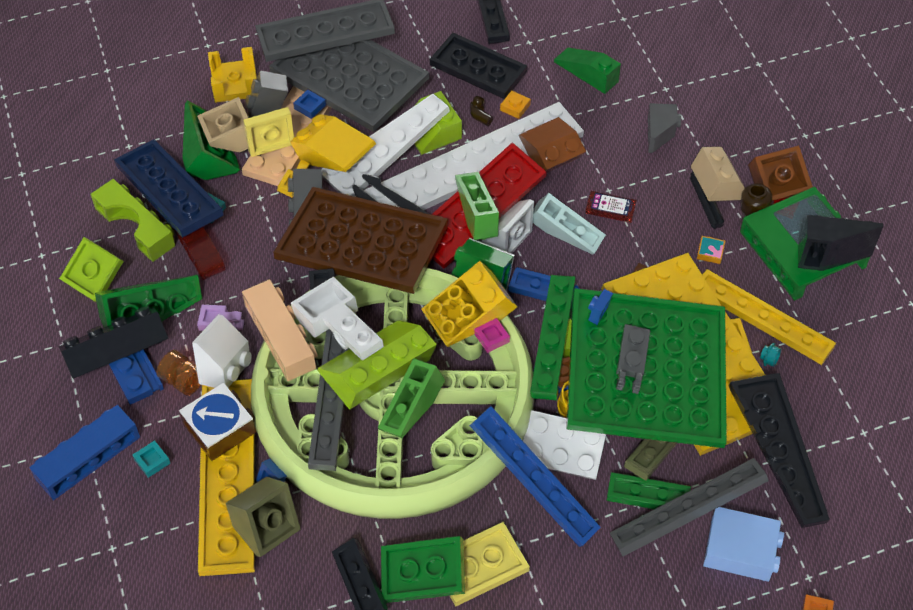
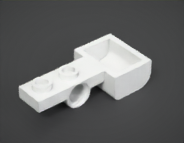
M334 277L291 302L296 318L313 337L316 338L330 329L339 345L345 350L350 348L362 361L384 347L383 340L355 314L358 311L355 297Z

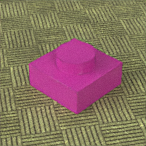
M497 318L474 329V335L487 353L510 342V336Z

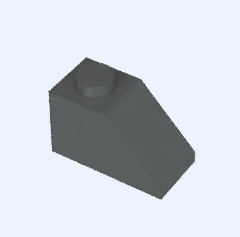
M650 103L647 118L648 153L655 152L674 138L676 128L681 127V114H677V104Z

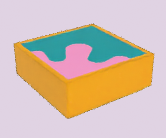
M702 236L697 259L720 264L725 240Z

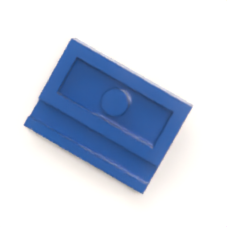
M144 350L109 364L129 405L153 395V392L159 389L160 391L164 390Z

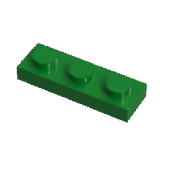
M611 472L606 501L657 509L691 491V486L652 479L645 481L640 477Z

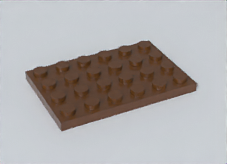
M312 187L273 252L274 259L316 270L333 268L336 275L414 294L448 227V219Z

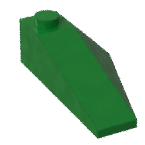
M187 100L184 112L182 155L186 172L192 177H199L203 180L238 173L240 168L233 151L209 145L197 117L207 111Z
M198 275L120 287L95 293L98 313L103 328L111 325L112 320L122 316L126 318L135 315L136 310L149 306V308L154 307L161 321H164L202 299Z

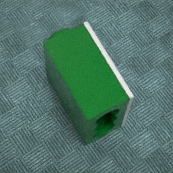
M469 238L455 252L454 260L457 262L451 275L459 278L481 261L494 273L507 291L514 254Z

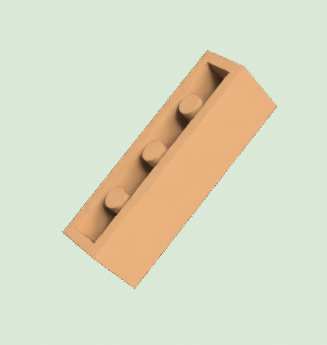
M269 279L242 291L245 307L287 381L315 370V358L318 357L312 343L307 344L305 340L306 334L302 325H296L294 321L295 315L290 305L285 306L281 289L279 287L275 288Z

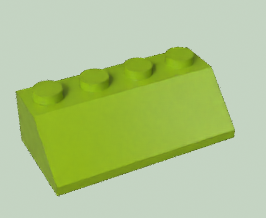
M398 320L376 333L383 340L384 347L362 361L349 349L320 366L317 371L345 405L352 409L405 376L413 358L423 362L430 360L437 344L421 325Z

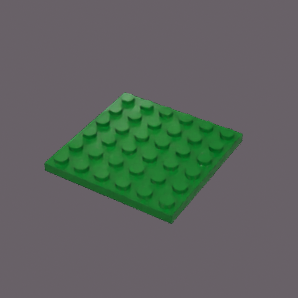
M575 288L572 304L566 429L725 448L727 444L725 307L613 293L608 309L598 325L588 321L591 313L588 307L595 295L599 297L602 292ZM625 324L650 329L645 370L638 394L632 393L634 377L625 376L626 382L623 390L616 389L618 377L616 370Z

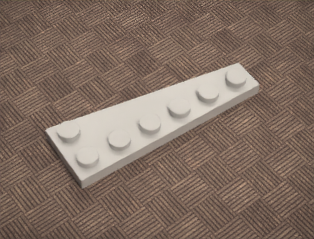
M434 94L430 95L369 136L375 141L376 145L347 172L322 168V178L339 193L356 197L352 185L355 184L364 190L369 183L362 178V175L367 174L378 177L439 122L442 117L450 112L448 105Z

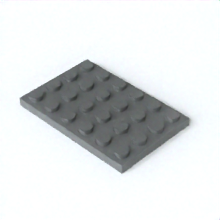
M370 39L278 59L269 66L271 73L286 75L287 82L303 92L310 90L324 98L326 105L372 132L377 130L429 79L428 71Z

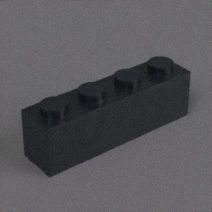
M149 306L136 310L135 315L126 318L122 316L112 320L111 325L107 327H94L88 330L85 336L80 338L77 336L70 337L63 341V345L58 347L74 379L169 338L157 310L154 307L149 308Z

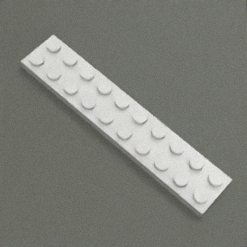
M557 102L381 182V184L421 209L426 210L448 200L458 191L455 175L480 172L512 142L527 154L518 136L519 134L557 117H560L576 130L579 138L583 137L584 130L562 104ZM373 186L363 190L379 203L398 207Z

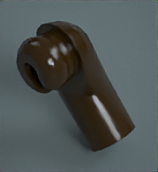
M475 96L473 102H470V114L475 120L490 126L493 116L484 112L483 105L485 100L480 96Z

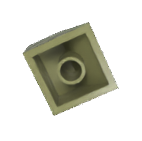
M265 477L226 502L233 528L258 557H262L301 530L289 487L285 482Z

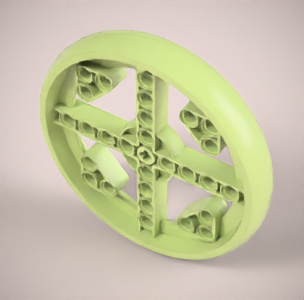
M427 268L415 293L411 294L340 275L335 277L355 297L358 308L376 303H385L383 329L398 320L408 322L409 303L426 305L458 279L447 273ZM507 315L500 323L510 336V342L489 352L496 371L439 370L445 378L442 386H448V388L440 389L433 404H496L494 410L523 441L529 426L531 410L533 411L535 400L530 394L533 368L527 346L519 330ZM295 316L294 321L296 325L300 324V322ZM303 327L306 334V342L308 344L312 343L318 357L316 359H322L326 331L315 338ZM475 335L450 346L466 360H476L482 354V345ZM263 341L255 361L251 382V410L255 416V428L270 459L287 475L286 478L317 501L339 511L362 517L377 519L418 517L441 511L468 499L489 484L506 467L469 426L477 417L465 416L432 444L431 462L435 469L434 471L402 478L403 438L379 429L376 478L344 470L349 464L347 443L341 436L338 453L342 454L338 456L336 471L309 469V456L306 454L310 452L312 432L307 431L313 429L315 414H308L302 417L298 430L290 412L289 402H317L319 386H311L319 385L320 373L315 369L287 381L266 342ZM404 376L360 403L363 411L371 418L379 421V424ZM467 431H473V432H475V433H473V434H467V433H465V432H467ZM388 453H393V454H395L394 456H390V457L385 456V455L388 454ZM440 454H447L448 456H446V457H439L438 455H440ZM466 454H473V455H475V456L469 458V457H466L465 455H466ZM389 476L394 478L389 481L384 480V478Z

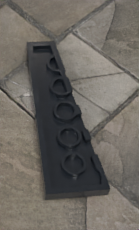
M780 373L730 382L729 389L801 528L827 523L830 518Z

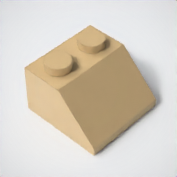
M239 97L197 116L211 147L239 153L248 149L243 120L249 117Z
M702 147L691 168L708 201L741 200L742 191L745 187L723 148Z

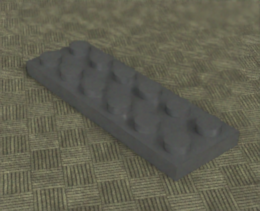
M370 0L255 25L266 62L395 34V27L384 0Z

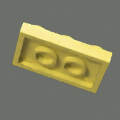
M504 522L463 541L465 594L451 595L450 598L456 607L529 572L530 566Z

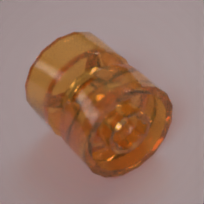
M171 350L160 361L157 367V377L173 385L175 389L184 395H192L201 386L198 381L196 362L189 360L187 356L178 350Z

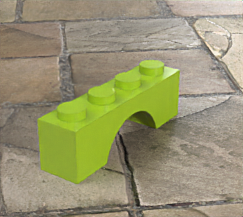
M112 179L91 193L95 209L109 222L118 219H128L139 224L134 233L137 247L152 262L175 247L172 228L168 224L160 222L156 213L152 210L148 211L143 202L138 197L134 198L124 184L120 185Z

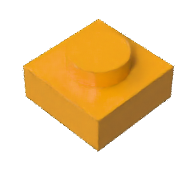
M511 91L500 104V111L520 119L531 105V99Z

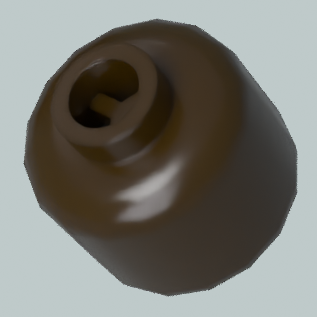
M762 184L748 185L742 191L740 208L746 216L772 205V192Z

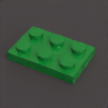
M457 536L381 546V585L385 603L465 594L463 538Z

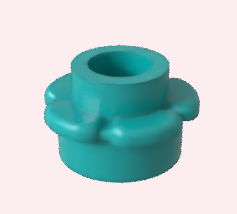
M772 343L770 346L765 345L762 350L760 359L764 360V366L770 365L775 367L779 360L782 349L775 346V343Z

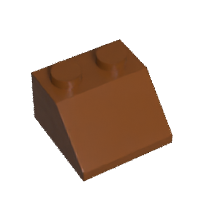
M560 117L518 135L528 156L542 167L546 173L578 159L586 152L576 130Z
M799 145L755 157L748 164L754 184H762L768 187L772 192V201L794 196L813 187Z

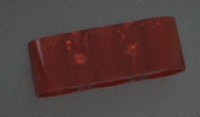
M204 227L183 238L176 231L179 241L202 280L226 270L220 254Z

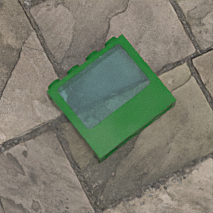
M815 186L744 217L740 230L743 237L794 301L803 297L807 285L855 263L863 270L867 267L870 257L824 271L798 268V244L807 215L841 218L839 212L833 209L826 197Z

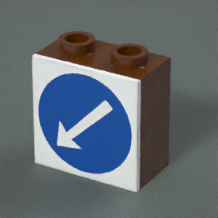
M224 383L179 410L184 427L211 461L256 433L254 414L249 408L245 409L242 406L238 394L234 390L230 391Z

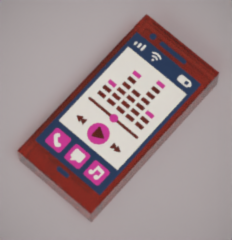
M591 191L585 213L631 223L637 200Z

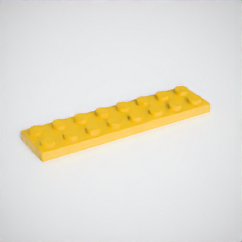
M252 379L234 381L228 389L230 391L234 390L241 399L242 406L245 409L249 408L251 410ZM202 385V396L214 389V387ZM255 434L213 461L210 460L201 448L199 576L255 572V553L233 528L226 507V502L255 484Z

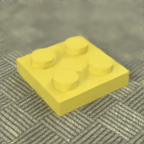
M288 107L243 120L248 151L251 157L291 146L290 141L294 138L291 112Z

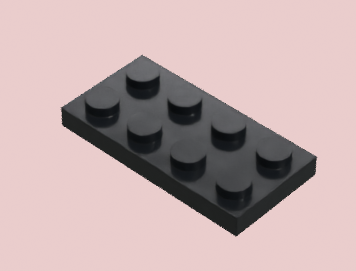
M452 33L430 58V66L503 99L507 97L527 72V65L456 33Z

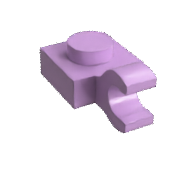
M202 305L197 323L199 331H203L218 314L223 315L237 330L243 329L244 320L241 319L242 312H228L227 307L221 305Z

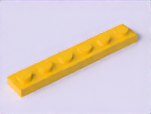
M707 269L703 273V277L727 311L820 365L825 362L835 348L836 342Z

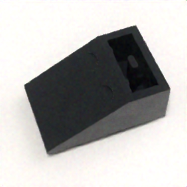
M807 215L798 244V268L824 271L871 257L884 224L872 221Z

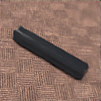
M691 172L690 180L713 229L723 227L724 219L716 201H708L694 172Z

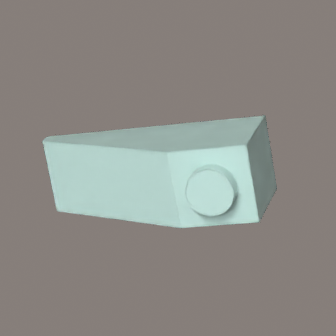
M550 193L540 199L534 207L533 223L546 233L592 255L606 236Z

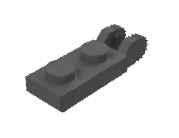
M624 325L616 374H618L617 390H623L626 382L625 376L634 377L632 393H639L645 370L650 329Z

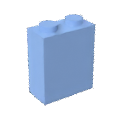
M722 507L714 509L703 566L769 582L772 573H777L780 565V556H776L777 548L782 547L784 532L780 531L781 521Z

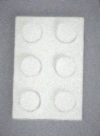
M531 410L529 426L523 442L550 470L596 480L606 434L567 430V418Z

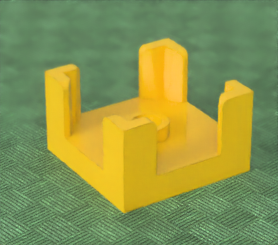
M252 47L241 49L243 61L221 63L218 51L208 52L212 75L211 85L215 103L231 101L237 97L246 99L247 95L251 94L252 81L257 79Z

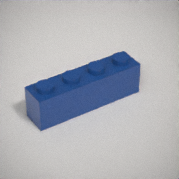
M116 405L112 409L103 412L91 424L83 426L70 439L61 442L46 456L38 458L29 468L35 480L54 501L138 440L140 435L136 424Z

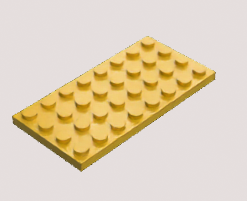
M689 253L604 283L601 288L602 291L606 289L618 294L722 306ZM725 312L726 445L753 434L729 389L730 382L764 376L765 373ZM694 445L700 456L718 449L717 447Z

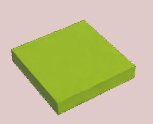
M83 237L59 279L96 302L95 293L108 289L124 261L88 238Z

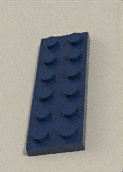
M155 139L114 159L116 167L182 238L224 216L222 208Z

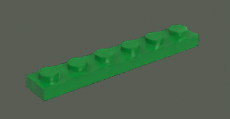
M551 275L530 390L531 397L534 399L557 400L573 304V292L576 285L575 276Z

